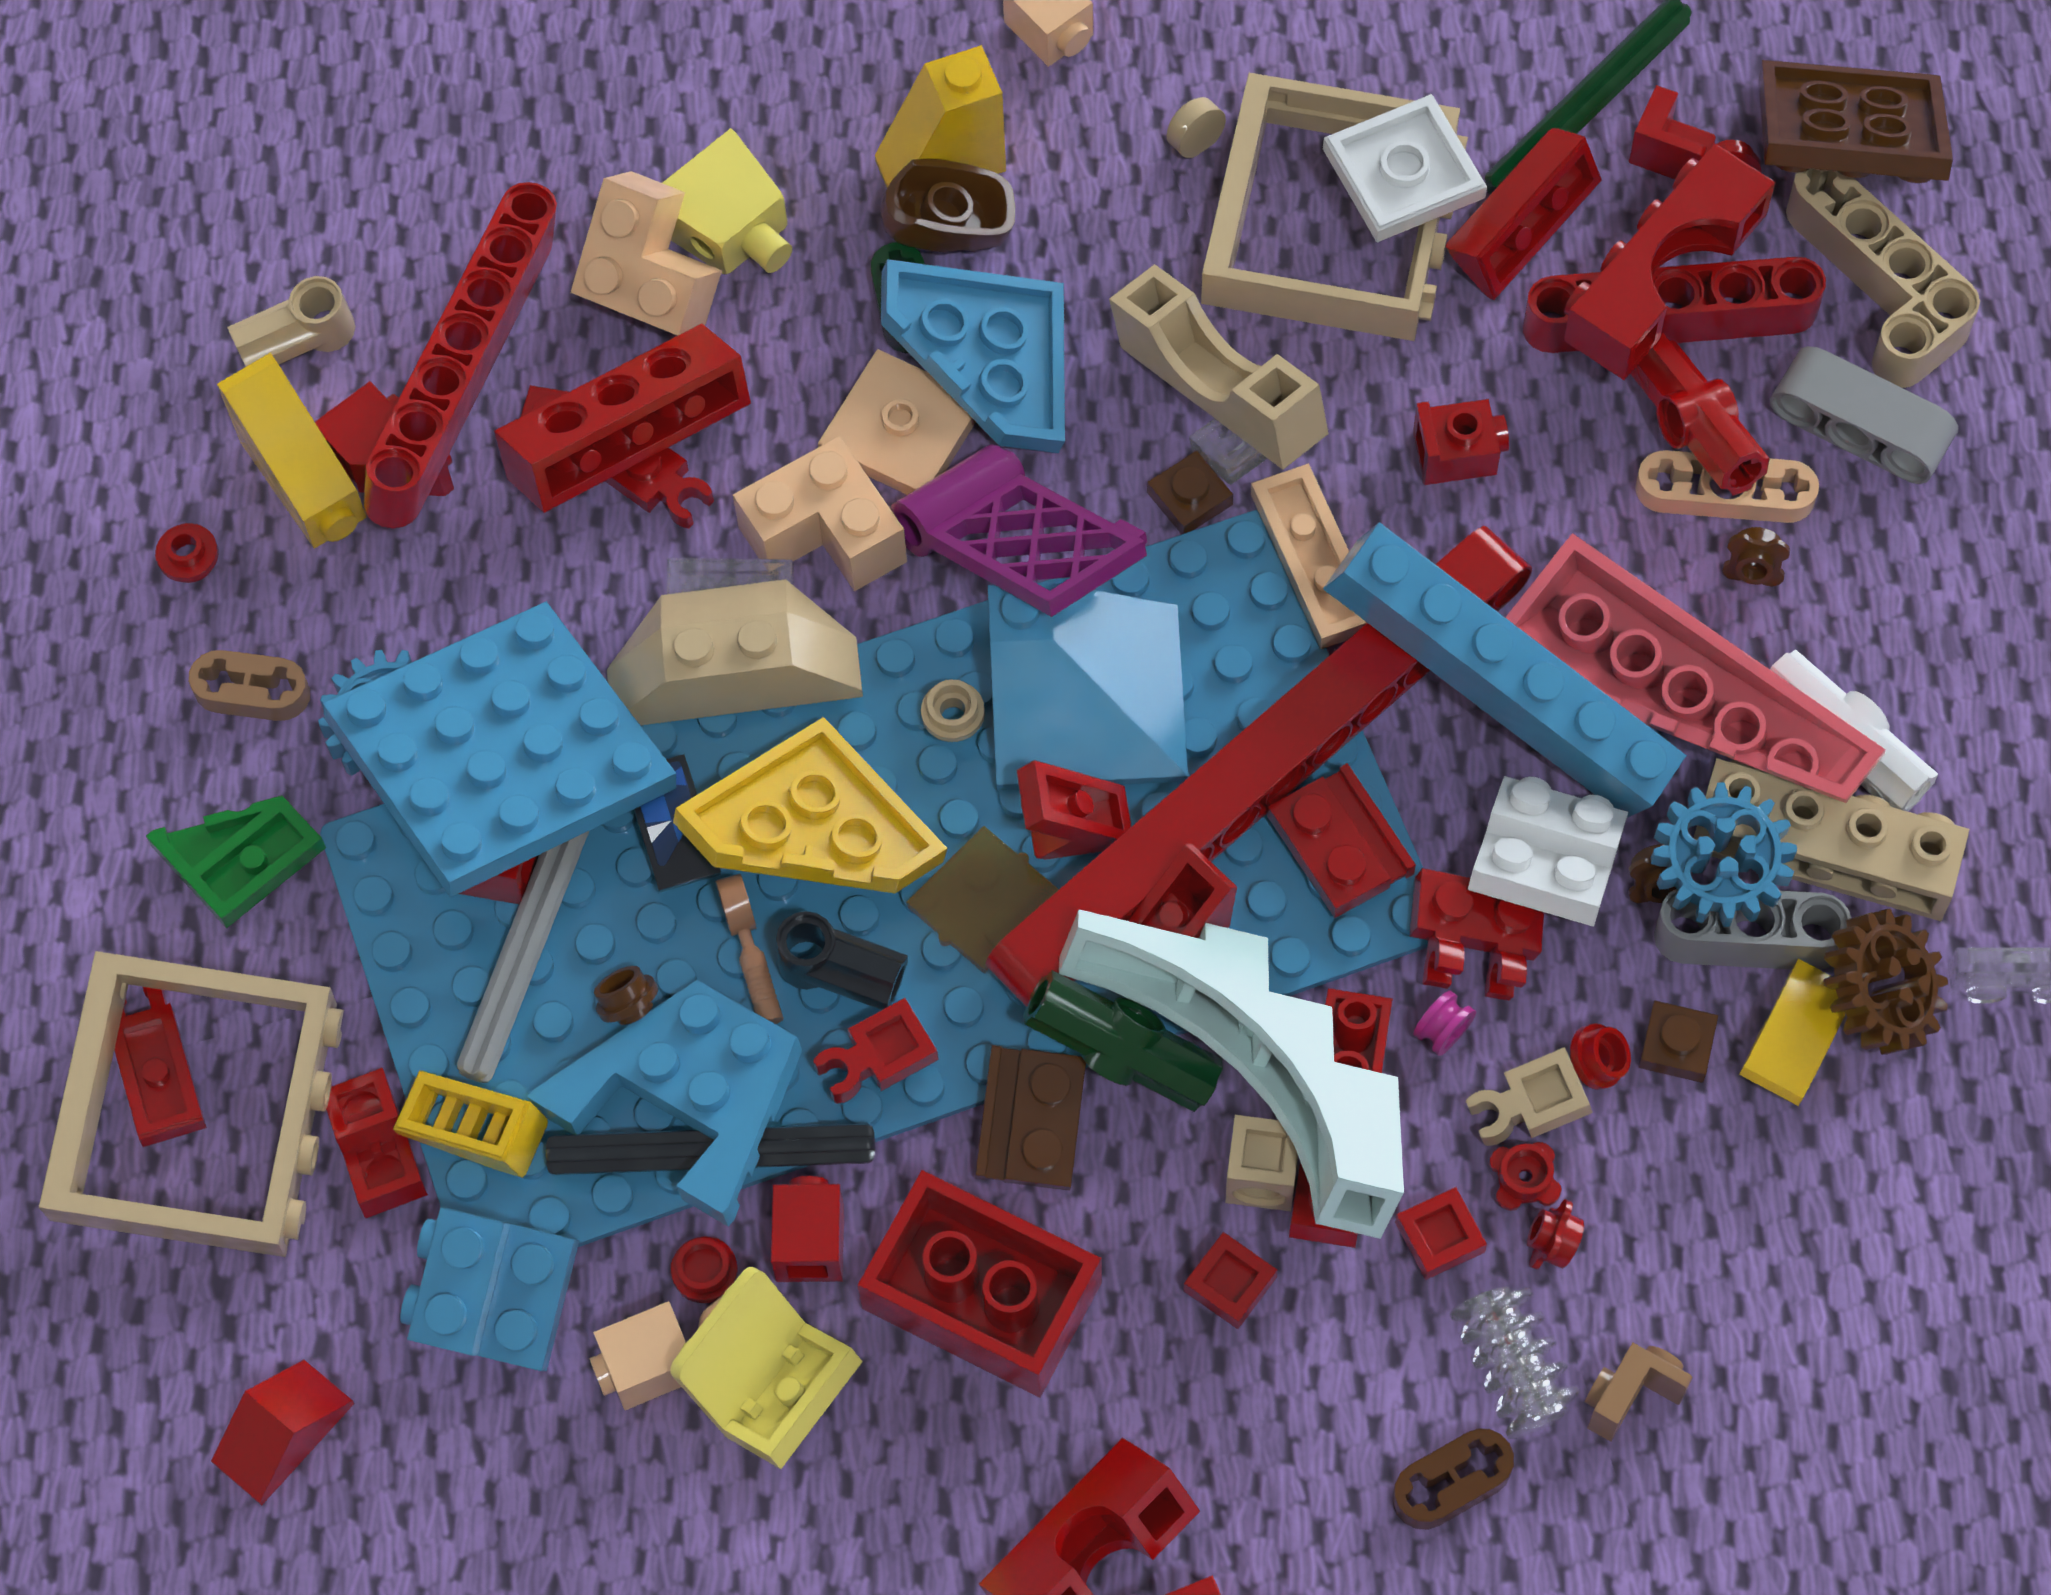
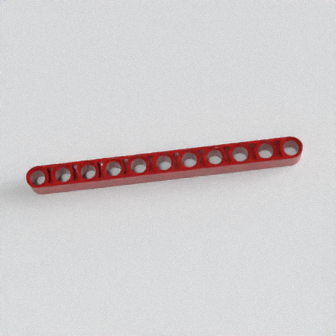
M1482 526L1473 531L1435 564L1497 612L1520 592L1533 571L1531 565L1487 526ZM1365 624L1010 931L991 951L986 960V967L1027 1007L1030 996L1040 979L1047 976L1051 970L1059 973V957L1078 910L1128 921L1186 844H1193L1212 862L1268 813L1269 805L1289 795L1431 670L1370 624ZM1064 976L1074 982L1076 981V979Z

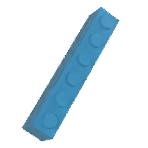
M1380 522L1356 541L1323 588L1327 593L1594 795H1600L1608 799L1614 808L1627 811V818L1654 805L1687 756Z

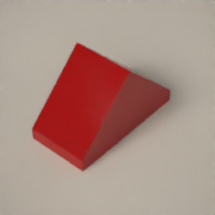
M302 1360L244 1392L211 1462L262 1506L355 1403L307 1361Z

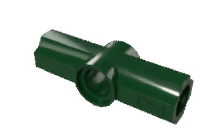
M1053 970L1047 976L1040 979L1030 996V1001L1023 1014L1025 1025L1081 1053L1087 1065L1107 1080L1124 1086L1131 1085L1135 1081L1193 1112L1200 1106L1206 1105L1217 1087L1219 1076L1223 1070L1220 1057L1166 1030L1163 1022L1141 1004L1123 997L1116 998L1112 1002Z

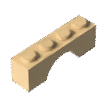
M1157 265L1151 266L1109 298L1120 346L1124 351L1282 470L1329 434L1320 385L1278 354L1262 366L1244 358L1214 328L1203 311L1195 293Z

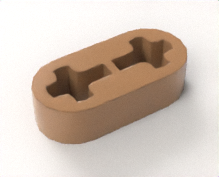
M214 650L202 654L193 662L189 670L188 682L197 702L204 709L214 713L285 721L297 717L306 709L310 701V687L302 668L294 661L285 658ZM220 671H227L233 683H222L218 692H212L206 680H216ZM281 679H288L293 691H283L280 700H272L267 688H277Z

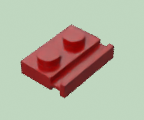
M1348 763L1339 767V772L1324 779V777H1321L1268 806L1267 817L1334 918L1389 889L1390 884L1403 877L1407 879L1415 873V862Z

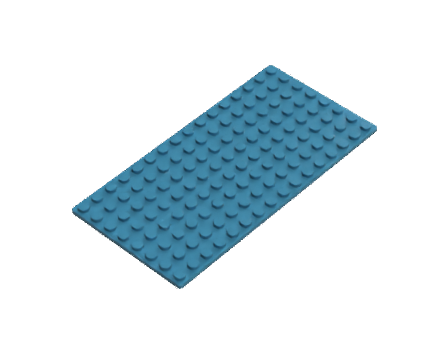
M1253 510L1146 546V557L1095 589L1097 591L1178 605L1188 777L1329 656L1327 649H1320L1258 510ZM1069 578L1049 579L1040 583L1052 582L1061 584ZM988 600L857 644L863 697L640 725L665 759L685 755L698 795L824 717L948 848L942 864L896 894L720 868L721 875L659 893L634 809L591 829L588 833L493 1078L487 1083L476 1082L462 1076L457 1069V1061L519 904L462 894L449 897L385 804L326 823L321 829L320 836L326 846L325 852L405 1098L407 1099L420 1070L529 1101L527 1096L533 1089L630 1025H621L618 1021L612 1023L602 1021L596 1012L598 1000L594 995L596 986L605 977L627 966H638L643 975L652 976L658 985L657 995L652 1000V1009L698 980L754 1012L752 1000L748 992L749 989L747 988L746 979L739 962L742 951L738 935L731 936L715 882L716 880L737 874L742 876L757 929L751 931L755 946L764 952L771 975L770 978L772 979L784 1020L776 1025L796 1035L802 1048V1053L775 1120L768 1121L766 1127L868 1123L873 1126L875 1142L983 1105L992 1045L1014 1050L1027 1049L1081 1056V1053L1025 1025L1023 1014L1027 1007L985 965L991 951L1010 931L1102 853L1096 852L1047 860L1036 858L1031 830L1025 828L1020 790H997ZM951 679L963 681L974 687L983 699L985 710L984 721L980 729L970 738L958 742L942 741L931 735L925 728L921 716V705L927 692L938 683ZM957 707L948 708L942 713V716L949 720L959 719L964 715V712ZM1363 730L1291 793L1321 777H1324V779L1339 772V767L1348 763L1415 862L1416 867L1413 876L1407 879L1403 877L1390 884L1389 889L1334 918L1267 817V814L1212 861L1237 886L1229 928L1268 938L1269 992L1292 996L1428 947V940L1409 937L1414 879L1423 866ZM1183 782L1123 784L1126 791L1131 827ZM804 911L817 913L826 918L833 929L908 955V963L894 1003L906 998L936 1047L939 1060L883 1091L880 1090L871 1076L862 1081L861 1088L855 1097L847 1102L835 1104L831 1098L830 1088L842 1082L848 1073L841 1068H833L827 1073L818 1076L813 1060L820 1052L828 1048L840 1047L849 1049L854 1045L849 1038L848 1028L881 1010L820 987L806 990L795 988L787 983L781 976L777 963L776 937L782 922L794 913ZM803 942L795 945L790 952L797 958L811 959L819 955L822 949L815 943ZM1080 980L1075 981L1112 1002L1119 997L1126 998L1111 990ZM1146 1007L1163 1022L1166 1030L1176 1035L1188 1032L1158 1012ZM620 1087L581 1134L696 1129L628 1089ZM438 1095L425 1125L433 1127L446 1097ZM463 1104L451 1132L457 1133L468 1105ZM488 1113L477 1140H483L493 1114ZM547 1119V1128L527 1174L523 1178L486 1167L420 1142L441 1208L457 1210L580 1240L578 1247L694 1207L682 1200L676 1187L689 1170L572 1175L550 1174L547 1169L545 1156L547 1139L552 1135L573 1134ZM807 1166L755 1168L752 1177L746 1176L741 1190Z

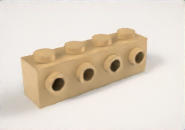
M1716 758L1705 795L1706 799L1713 797L1717 782H1724L1728 790V797L1737 798L1740 791L1745 786L1751 788L1750 803L1756 807L1768 799L1775 802L1769 816L1770 820L1776 822L1788 819L1791 824L1787 835L1780 841L1797 845V853L1793 861L1782 863L1794 871L1793 880L1942 921L1953 897L1969 828L1954 825L1951 819L1941 814L1932 812L1915 814L1893 808L1884 799L1873 795L1851 796L1848 802L1844 803L1739 761L1732 760L1728 762ZM1745 824L1737 825L1728 847L1720 853L1713 850L1711 857L1722 860L1728 856L1734 858L1739 844L1745 835H1755L1756 837L1754 829ZM1697 825L1693 838L1698 840V837L1710 836L1706 828Z

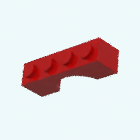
M1715 143L1699 161L1691 158L1678 173L1672 186L1673 191L1664 202L1655 199L1646 208L1637 224L1638 231L1629 242L1625 243L1620 240L1610 249L1601 265V274L1591 285L1587 282H1582L1574 290L1564 308V313L1568 315L1564 341L1622 380H1625L1661 337L1667 306L1659 296L1653 283L1652 276L1656 270L1670 259L1689 252L1711 251L1732 256L1766 217L1775 181Z

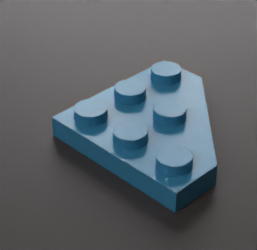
M887 259L882 270L881 325L999 446L1059 453L1065 443L1064 283Z

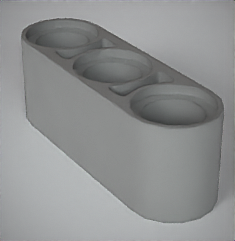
M1807 346L1799 350L1770 397V405L1781 419L1915 484L1927 483L1931 479L1958 433L1957 422L1943 408L1818 347Z
M1675 889L1667 895L1662 903L1655 926L1654 940L1656 947L1663 956L1670 961L1682 964L1792 970L1799 958L1822 970L1831 966L1824 959L1825 953L1839 949L1832 938V934L1834 931L1847 928L1846 920L1851 918L1845 904L1833 895L1816 892L1780 891L1782 895L1774 908L1765 905L1759 900L1760 913L1757 919L1752 922L1762 926L1766 935L1753 937L1743 933L1737 926L1739 922L1749 921L1741 910L1735 911L1730 927H1723L1719 912L1714 911L1709 912L1708 917L1703 923L1697 922L1696 910L1698 906L1691 902L1685 907L1676 910L1673 907V903L1678 890ZM1675 918H1688L1696 922L1701 931L1691 934L1681 932L1675 928L1671 921ZM1810 924L1819 925L1829 932L1831 939L1822 941L1813 939L1806 934L1803 926Z

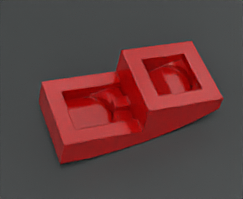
M380 1068L332 1086L326 1110L336 1141L344 1156L358 1204L365 1219L427 1196L428 1194L409 1138L399 1135L393 1130L400 1113L384 1069Z

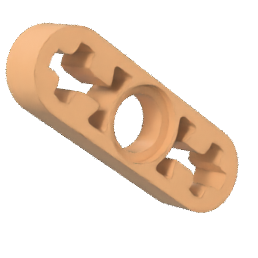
M1669 450L1654 452L1642 461L1635 486L1640 502L1648 509L1659 513L1793 523L1806 518L1813 510L1819 491L1818 478L1809 466L1795 460L1770 458L1767 474L1760 478L1763 479L1761 500L1753 499L1757 481L1751 490L1743 492L1739 497L1724 499L1717 496L1711 490L1709 483L1713 478L1692 452ZM1665 472L1670 474V480L1673 483L1671 491L1660 490L1659 481L1656 480L1658 473ZM1693 474H1701L1697 495L1690 494L1693 482H1691ZM1782 482L1794 483V491L1798 493L1796 501L1784 499V492L1780 490Z

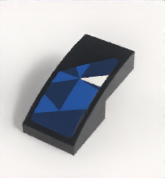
M684 754L666 759L676 772V789L634 809L659 893L721 875L720 868L713 867L673 823L676 807L697 795Z

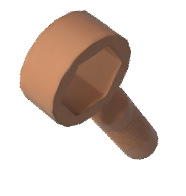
M737 874L716 880L717 890L731 936L738 935L742 951L739 962L746 979L745 982L749 989L748 992L752 1000L754 1012L774 1024H778L784 1018L772 979L770 978L771 975L764 952L755 946L751 931L757 928L742 876Z

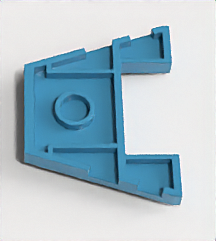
M696 980L652 1009L644 1017L633 1022L533 1089L527 1098L547 1119L572 1134H581L620 1087H624L713 1139L712 1144L676 1187L682 1200L729 1227L740 1207L737 1198L746 1176L752 1177L760 1155L757 1148L768 1121L775 1120L802 1053V1048L796 1035Z

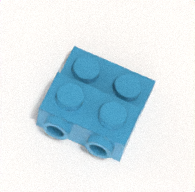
M440 1208L437 1220L428 1218L425 1221L418 1240L417 1256L427 1260L421 1286L411 1284L403 1299L400 1321L402 1324L410 1325L407 1340L538 1371H547L580 1240L457 1210Z

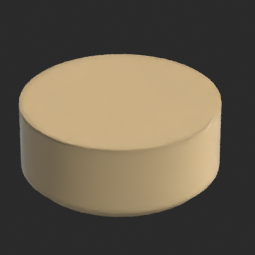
M1206 97L1193 99L1184 104L1172 117L1167 129V141L1183 157L1194 158L1218 140L1225 127V114Z

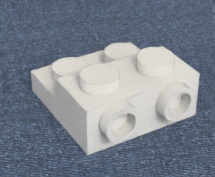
M1504 776L1472 871L1468 890L1594 927L1628 812L1614 808L1608 799L1600 795H1587L1579 798L1552 790L1547 782L1537 777H1525L1517 780Z

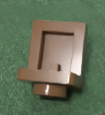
M1632 1342L1616 1372L1614 1373L1603 1367L1589 1391L1584 1403L1595 1409L1587 1429L1611 1442L1642 1386L1680 1405L1693 1377L1682 1370L1684 1367L1682 1362L1668 1351L1656 1346H1648L1647 1349H1644Z

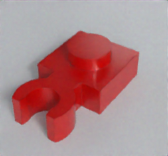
M669 447L605 481L648 513L662 501L668 506L671 519L677 525L688 529L694 524L692 514L681 506L682 502L688 498H698L708 506H711L714 502L712 490L705 481L695 477L682 478L689 471L687 460Z
M903 998L848 1028L849 1038L854 1045L849 1049L840 1047L825 1049L814 1058L813 1063L818 1076L827 1073L833 1068H841L848 1073L842 1082L830 1088L831 1098L835 1104H839L855 1097L861 1088L862 1081L871 1076L880 1090L883 1091L939 1059L936 1047L906 998Z

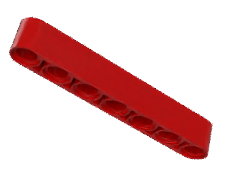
M524 182L510 187L505 192L368 457L365 469L364 508L366 515L371 521L381 527L392 529L404 527L412 523L419 515L551 252L557 202L555 196L548 188L537 183Z

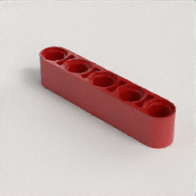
M1783 257L1659 267L1652 276L1654 286L1663 302L1676 303L1683 307L1676 309L1667 306L1662 333L1669 340H1675L1677 343L1787 335L1804 332L1816 320L1826 288V277L1822 268L1816 262L1805 257ZM1601 272L1554 275L1541 278L1533 284L1528 292L1523 322V334L1526 341L1533 348L1548 353L1579 351L1564 341L1568 315L1564 313V308L1574 290L1582 282H1587L1591 285ZM1785 293H1795L1802 296L1803 299H1794ZM1724 298H1736L1743 303H1731ZM1555 312L1562 317L1549 318L1542 313Z

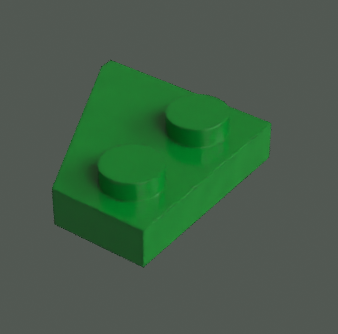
M282 795L252 803L247 809L242 811L225 810L203 816L204 824L168 833L166 828L162 827L152 830L146 835L151 847L226 929L326 849L322 837Z

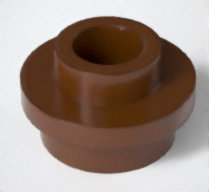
M627 966L616 970L605 977L594 990V995L598 1000L596 1012L601 1020L607 1023L618 1021L621 1025H627L636 1022L652 1009V1000L657 995L658 985L652 976L643 975L638 966Z

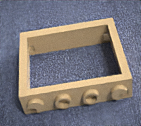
M1249 72L1202 272L1201 304L1415 341L1419 319L1431 321L1437 285L1427 284L1430 268L1442 269L1448 234L1437 233L1440 218L1452 219L1453 212L1419 225L1404 298L1234 269L1267 123L1334 134L1415 100ZM1439 105L1457 135L1460 108ZM1457 135L1466 150L1468 137Z
M95 951L39 1209L49 1221L286 1257L289 1239L298 1240L301 1224L305 1222L306 1201L298 1200L302 1175L312 1176L317 1162L319 1137L312 1136L311 1130L315 1110L325 1112L329 1102L332 1073L323 1072L328 1047L338 1048L342 1037L340 1028L344 1010L336 1009L337 1003L331 988ZM128 984L305 1012L262 1222L83 1194Z

